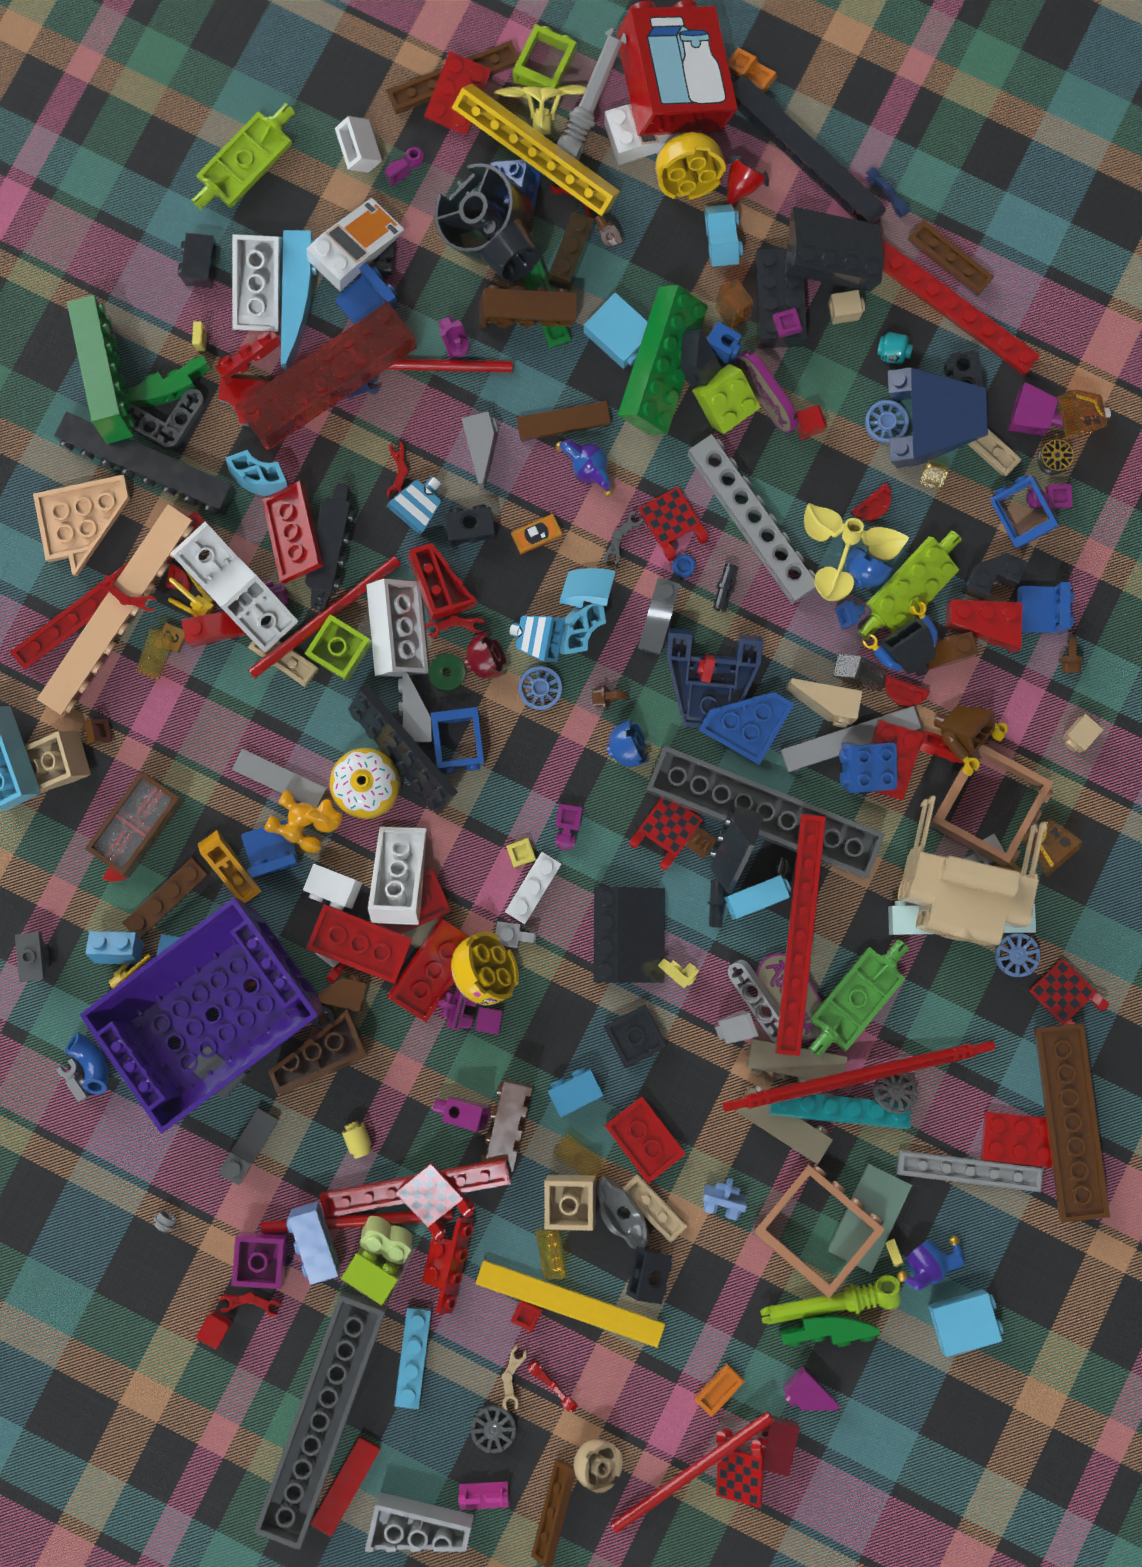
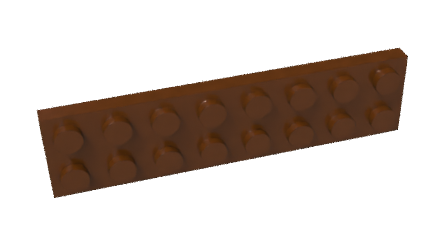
M1084 1023L1034 1028L1059 1221L1065 1223L1110 1217Z

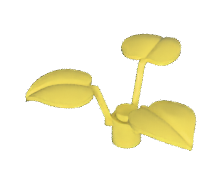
M564 85L557 87V89L535 86L507 87L494 91L493 97L499 94L527 99L531 111V119H533V128L542 135L551 134V120H554L561 96L565 94H583L586 87L581 85ZM556 96L551 113H549V109L544 108V101ZM532 97H534L540 102V108H536V112L534 110Z
M808 503L805 510L804 527L811 538L824 542L830 536L836 538L842 533V539L846 543L838 570L833 567H824L815 575V587L823 599L827 601L841 600L848 596L853 589V576L850 573L842 572L850 545L857 544L861 538L863 544L869 546L868 552L871 556L878 560H891L900 553L909 539L908 536L898 531L883 527H874L865 531L863 530L864 525L862 521L856 518L848 519L843 524L841 516L828 508Z

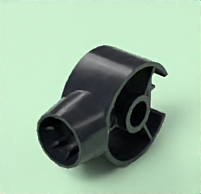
M482 163L468 165L466 167L473 174L464 183L458 181L459 188L449 198L442 194L438 195L435 206L437 231L442 240L451 248L478 264L490 266L504 281H517L530 273L540 259V251L531 236L534 221L531 199L519 184L494 166ZM481 182L479 191L473 190ZM507 192H509L508 213L502 208ZM476 229L488 241L475 248H465L461 234Z

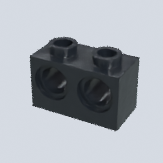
M979 351L953 353L949 356L948 360L944 363L946 376L954 380L984 387ZM957 364H963L967 370H959Z

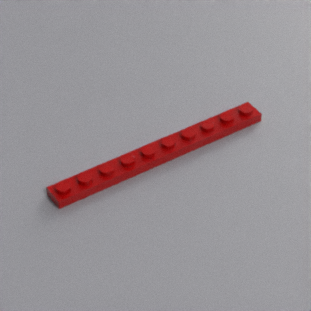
M881 238L884 273L1024 376L1028 373L1041 355Z
M197 511L188 516L193 521L191 526L194 527L192 533L205 522ZM183 537L178 545H180L186 538ZM171 556L166 562V564L173 559ZM129 562L110 575L114 580V584ZM106 578L101 582L103 587L110 585L109 579ZM97 585L17 645L10 653L21 667L27 670L85 626L109 591L102 590Z
M801 814L776 1054L800 1056L826 819L824 816Z

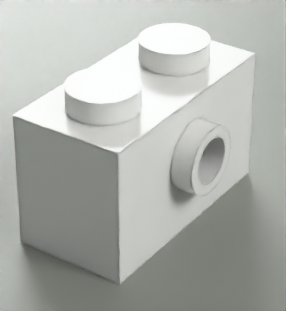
M348 116L335 128L348 170L369 173L382 162L369 119Z
M313 864L303 890L310 893L309 898L322 902L324 898L331 901L330 906L343 911L344 907L353 908L362 882Z

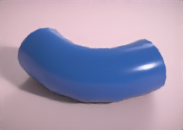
M80 1033L74 1034L66 1047L65 1053L77 1060L83 1067L85 1073L83 1088L91 1094H102L107 1090L109 1068L105 1056L98 1046Z

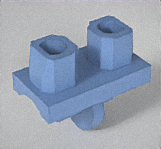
M727 1178L726 1184L717 1182L716 1187L705 1184L703 1190L704 1212L714 1214L719 1205L726 1207L725 1216L727 1218L737 1220L741 1212L745 1213L747 1195L740 1194V1188L732 1186L733 1179Z

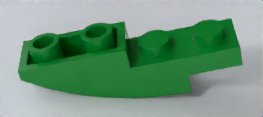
M203 355L194 357L181 369L171 371L165 379L162 378L159 372L150 374L137 386L127 388L124 394L128 395L130 404L139 408L169 403L180 399L187 390L197 389L193 381L211 371V368Z
M833 1313L801 1318L802 1326L779 1330L783 1345L788 1344V1347L799 1346L802 1344V1341L810 1339L812 1342L823 1341L826 1339L825 1336H829L833 1345L837 1344L838 1347L852 1344L851 1341L861 1339L862 1342L874 1340L875 1336L881 1335L879 1328L875 1324L853 1316Z

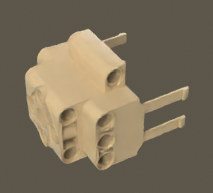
M931 796L929 800H923L920 805L922 812L914 848L910 850L907 856L903 878L898 891V900L920 905L916 929L959 941L985 946L999 945L1005 925L1020 928L1028 927L1031 922L1039 881L1035 870L1043 833L1047 830L1046 822H1041L1039 831L1037 825H1031L1021 875L1019 872L952 856L941 857L924 853L936 796ZM929 804L921 845L919 846L927 805ZM1038 832L1030 873L1026 875L1034 834Z

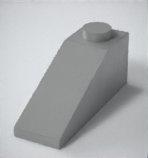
M489 412L462 418L480 490L485 488L495 443L494 432L498 431L495 418L490 419Z
M740 1011L717 1020L718 1026L715 1027L717 1036L720 1041L724 1039L726 1044L758 1036L749 1012Z

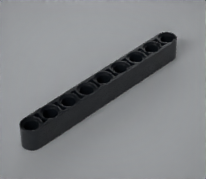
M741 75L732 84L738 111L855 220L874 224L886 212L884 205L746 76Z

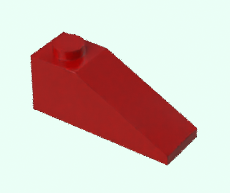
M226 612L181 620L186 643L191 647L247 635Z

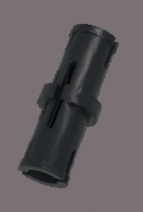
M728 563L724 564L720 583H717L716 586L718 590L712 606L714 610L727 612L731 593H734L735 590L734 581L739 569L738 566Z

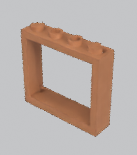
M982 744L973 756L969 755L968 757L978 760L981 756L1040 788L1008 850L1005 853L944 820L968 778L963 772V766L929 826L997 864L1006 867L1010 862L1014 864L1021 851L1017 850L1021 842L1025 844L1029 838L1030 830L1028 828L1032 822L1036 824L1043 811L1039 810L1043 802L1047 803L1052 796L1053 791L1050 788L1054 782Z
M815 1164L813 1168L810 1165L806 1167L756 1228L754 1233L830 1298L885 1229L881 1226L884 1222L873 1212L870 1216L862 1210L864 1205L854 1196L851 1200L843 1194L845 1189L835 1180L832 1184L824 1178L827 1173ZM809 1176L813 1177L874 1229L872 1234L831 1284L766 1229Z

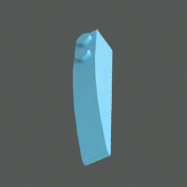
M283 230L281 365L284 371L290 370L298 352L311 306L313 275H317V269L307 260L306 248L316 240L313 238L311 230Z

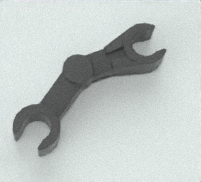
M637 511L631 512L628 515V521L612 533L613 539L611 546L605 554V564H607L608 557L613 555L616 557L615 566L618 565L620 560V540L632 528H638L642 525L643 518L637 523L631 521V518L636 515Z

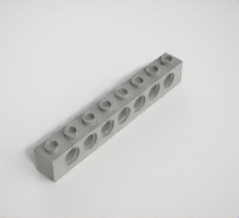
M711 434L689 449L688 458L793 605L816 589L814 584L815 574L812 570L806 569L803 564L804 559L798 551L794 552L789 545L791 541L787 534L780 532L775 517L771 513L768 514L763 508L765 504L758 494L754 495L750 489L751 484L745 476L742 477L737 471L738 465L732 457H727L722 442L718 438L715 440ZM715 458L720 461V465L713 467L708 461ZM730 477L734 483L729 486L725 485L722 482V478ZM739 495L744 496L747 502L745 504H738L735 501V497ZM756 514L760 521L752 523L749 521L748 516ZM761 534H771L773 537V541H764L761 537ZM775 552H783L786 555V560H777ZM788 571H797L799 579H791L788 576Z

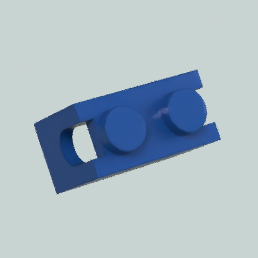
M717 322L707 340L720 366L724 368L728 364L734 365L740 355L742 335Z

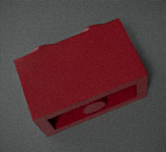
M772 1415L775 1422L761 1431V1436H764L763 1438L767 1440L764 1470L789 1476L800 1427L797 1421Z

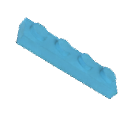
M407 1307L395 1399L396 1407L419 1409L432 1309Z

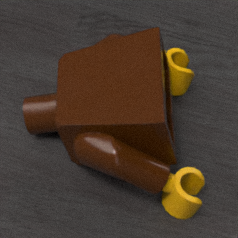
M956 706L948 716L937 714L934 719V726L941 729L942 741L950 748L959 761L963 760L965 763L963 772L967 776H971L974 770L977 771L980 766L979 760L969 758L968 755L973 756L990 735L996 741H1002L1008 731V726L1005 723H996L994 711L982 707Z

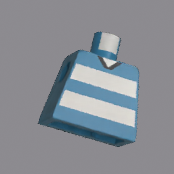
M432 476L425 485L416 479L386 506L420 535L441 503V500L435 493L442 484Z
M522 616L520 624L513 623L511 625L510 635L517 637L516 648L541 661L557 662L565 618Z

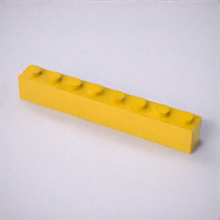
M473 84L462 87L452 106L455 111L602 216L611 209L621 191Z

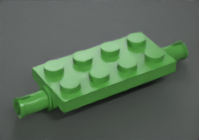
M896 940L886 955L882 954V956L870 947L864 951L809 1018L821 1031V1034L809 1047L811 1052H815L814 1055L821 1058L832 1042L836 1043L844 1051L850 1048L906 979L898 972L897 963L909 950L907 945L903 947L904 943Z

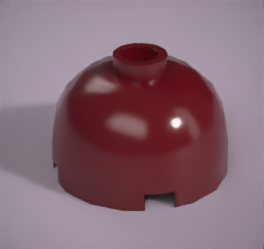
M489 631L481 633L471 640L466 649L467 658L464 659L467 669L483 679H494L507 673V669L503 670V664L507 663L503 650L497 639L491 640L489 635L492 633Z

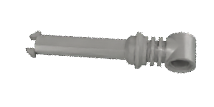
M614 28L609 29L605 33L608 36L581 102L578 107L574 108L573 112H569L571 124H567L569 128L568 130L565 129L567 134H563L557 143V146L578 161L584 148V144L581 142H585L586 138H584V135H588L586 130H590L591 127L595 126L593 112L622 44H627L626 34L624 33L621 40L612 37Z

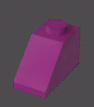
M803 1366L782 1386L786 1393L783 1397L792 1407L798 1405L801 1410L837 1411L840 1408L838 1402Z

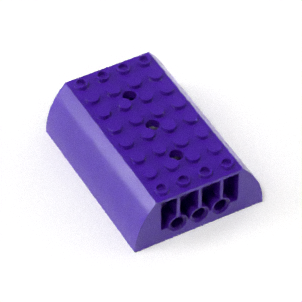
M234 897L79 1015L162 1134L321 1014L322 1007L317 993L265 920L245 902ZM249 979H254L257 982V989L252 993L246 989V983ZM213 1007L219 1011V1017L216 1021L210 1020L208 1016L209 1010ZM174 1036H178L181 1039V1046L177 1050L173 1049L170 1044ZM207 1046L213 1050L210 1055L202 1053ZM217 1053L226 1061L213 1072L208 1070L207 1073L209 1075L203 1080L193 1072L197 1067V1057L199 1054L202 1057L209 1058ZM195 1060L193 1068L190 1069V1064Z

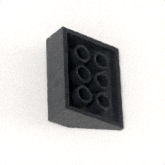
M794 206L791 208L785 274L869 292L882 282L884 259L878 224Z
M594 887L593 982L664 983V971L658 966L664 959V888Z

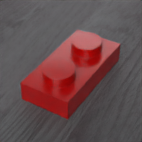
M923 730L924 735L919 751L925 752L928 755L945 758L951 762L964 764L963 760L959 761L950 748L942 741V735Z

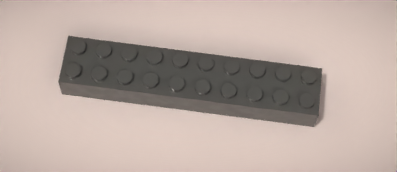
M665 745L646 790L650 794L722 823H725L729 812L734 813L737 805L762 814L764 817L757 837L797 852L801 814L824 816L826 819L821 863L861 879L869 877L885 836L884 833Z
M345 1290L339 1295L254 1533L300 1550L388 1306L380 1305L375 1301Z

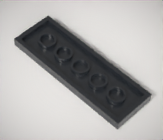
M365 685L358 691L348 708L352 718L361 724L367 736L377 743L381 752L394 762L398 772L404 775L409 781L411 788L425 800L427 807L433 810L436 815L440 814L458 792L368 685Z

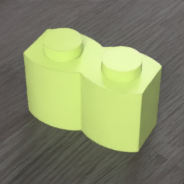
M369 1216L362 1229L360 1245L370 1253L382 1254L390 1262L404 1264L411 1251L413 1235L403 1227L391 1226L388 1221L381 1217Z

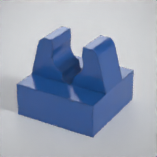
M853 600L846 601L835 608L842 630L856 625L860 622V616L866 614L863 605L855 606Z

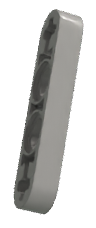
M738 960L729 966L728 976L769 1038L776 1043L780 1009L750 964L744 960ZM741 968L743 973L738 975L736 971ZM749 978L750 981L744 985L742 982ZM749 986L756 987L758 997H752L749 994ZM762 1006H767L771 1009V1017H766L762 1014ZM776 1018L777 1021L771 1025L769 1022Z

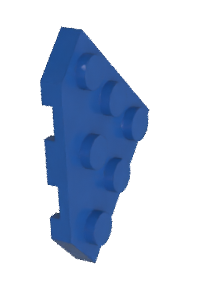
M775 692L720 706L708 711L698 730L760 765L793 708L794 703Z

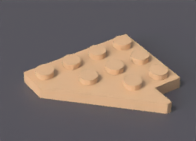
M124 475L33 494L46 561L52 562L69 558L72 575L78 576L130 500L127 480Z

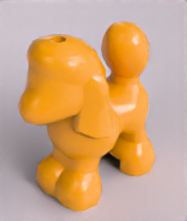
M285 789L278 804L289 810L288 823L283 825L280 819L271 815L264 830L282 835L287 841L299 844L303 851L314 854L320 851L322 843L315 837L304 836V827L313 823V826L320 832H332L340 826L343 815L333 808V803L329 799L323 800L315 808L308 803H296L293 793Z

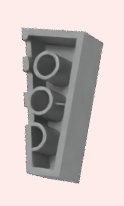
M380 1492L375 1504L365 1552H374V1549H386V1552H396V1549H411V1552H420L421 1549H433L434 1552L466 1551L474 1515Z

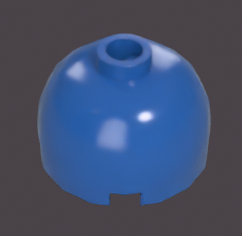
M857 546L853 547L846 562L847 572L853 576L854 584L864 589L865 585L872 588L882 585L894 570L892 566L874 558L867 551Z
M633 719L617 725L611 731L609 745H607V752L611 758H615L619 764L631 768L649 762V753L645 754L643 746H647L646 739L637 723L632 724Z

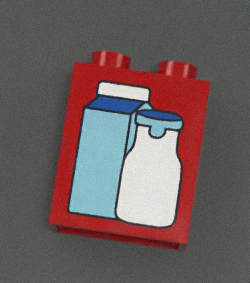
M684 0L672 7H656L652 1H641L632 5L616 32L618 40H621L623 33L626 34L627 44H622L620 55L637 136L683 134L688 132H721L738 108L716 6H698L697 2L693 0Z

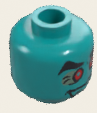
M888 332L885 337L881 336L877 355H881L883 362L901 365L905 358H910L913 344H909V337L905 334Z

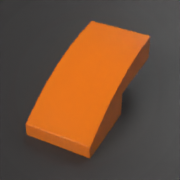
M737 48L728 60L729 71L737 78L741 75L746 76L764 94L777 78L775 71L757 63L756 56L740 48Z

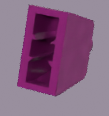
M1024 383L1019 389L1007 430L1045 435L1051 425L1063 428L1067 415L1055 411L1058 403L1056 397L1028 383Z
M449 1097L447 1101L436 1098L432 1111L442 1114V1121L478 1132L487 1129L492 1106L459 1097ZM457 1108L460 1110L459 1115L457 1114Z

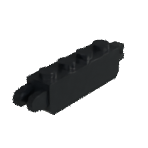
M343 482L337 483L332 498H326L321 503L316 536L323 567L306 574L305 579L306 585L311 590V608L321 611L327 608L330 597L335 596V591L340 589L341 577H339L340 568H344L346 562V555L343 554L345 545H349L351 532H348L349 524H353L355 519V510H353L349 502L351 492Z

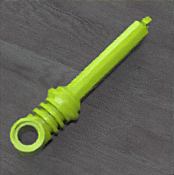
M885 1275L880 1277L877 1282H874V1286L868 1283V1287L863 1284L862 1288H860L859 1285L849 1284V1287L845 1288L843 1292L832 1294L830 1298L820 1296L765 1307L760 1311L761 1316H770L762 1317V1322L773 1324L841 1310L860 1314L861 1310H865V1306L867 1309H871L870 1305L876 1308V1304L885 1309H894L901 1302L900 1283L895 1277Z

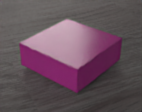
M796 308L773 314L779 338L802 332Z
M479 1007L475 1030L498 1035L503 1011Z

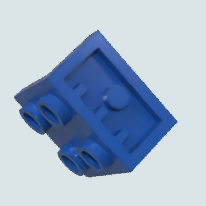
M523 159L491 162V166L499 169L527 192L534 210L542 173ZM507 192L503 206L509 205V192Z
M282 820L281 824L285 825L287 822ZM264 827L241 835L251 868L248 869L250 878L258 879L300 864L294 843L287 841L282 835L267 832L264 830Z

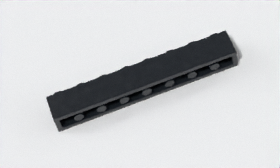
M65 412L54 435L60 441L59 445L69 451H73V449L81 451L80 455L89 460L99 459L101 460L100 463L113 470L114 467L121 469L122 474L134 479L135 476L142 478L141 482L150 487L160 486L163 488L162 491L170 496L175 497L178 494L184 497L183 500L193 506H196L197 503L203 505L205 511L214 515L217 512L225 515L236 493V489L232 484L128 438L106 444L93 423L69 412Z

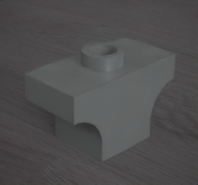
M41 932L16 934L15 943L19 982L46 979V969L50 967L48 944H45Z

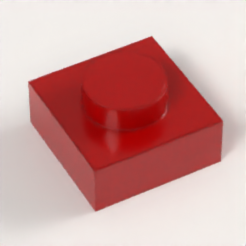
M706 654L705 659L699 661L697 673L700 674L701 681L710 683L716 662L715 656Z

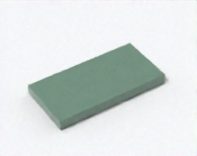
M868 1163L852 1197L854 1196L864 1205L862 1210L870 1216L873 1212L884 1222L881 1225L885 1229L884 1232L856 1265L872 1273L912 1185ZM847 1207L827 1251L849 1262L874 1229Z

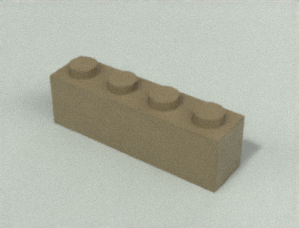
M750 1039L746 1067L751 1068V1073L765 1075V1071L774 1072V1077L788 1080L789 1076L798 1077V1082L845 1072L846 1056L824 1052L822 1057L819 1058L814 1055V1051L811 1052L806 1048H801L800 1056L776 1054V1043Z
M756 1085L755 1089L749 1086L742 1098L746 1094L764 1091V1089ZM769 1105L752 1109L745 1107L735 1110L816 1164L819 1163L833 1141L828 1137V1130L818 1124L814 1128L807 1123L809 1119L769 1115Z

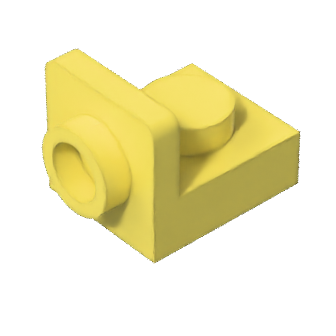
M663 959L658 965L683 988L691 985L696 980V974L699 972V969L691 963L683 969L674 960L670 963Z

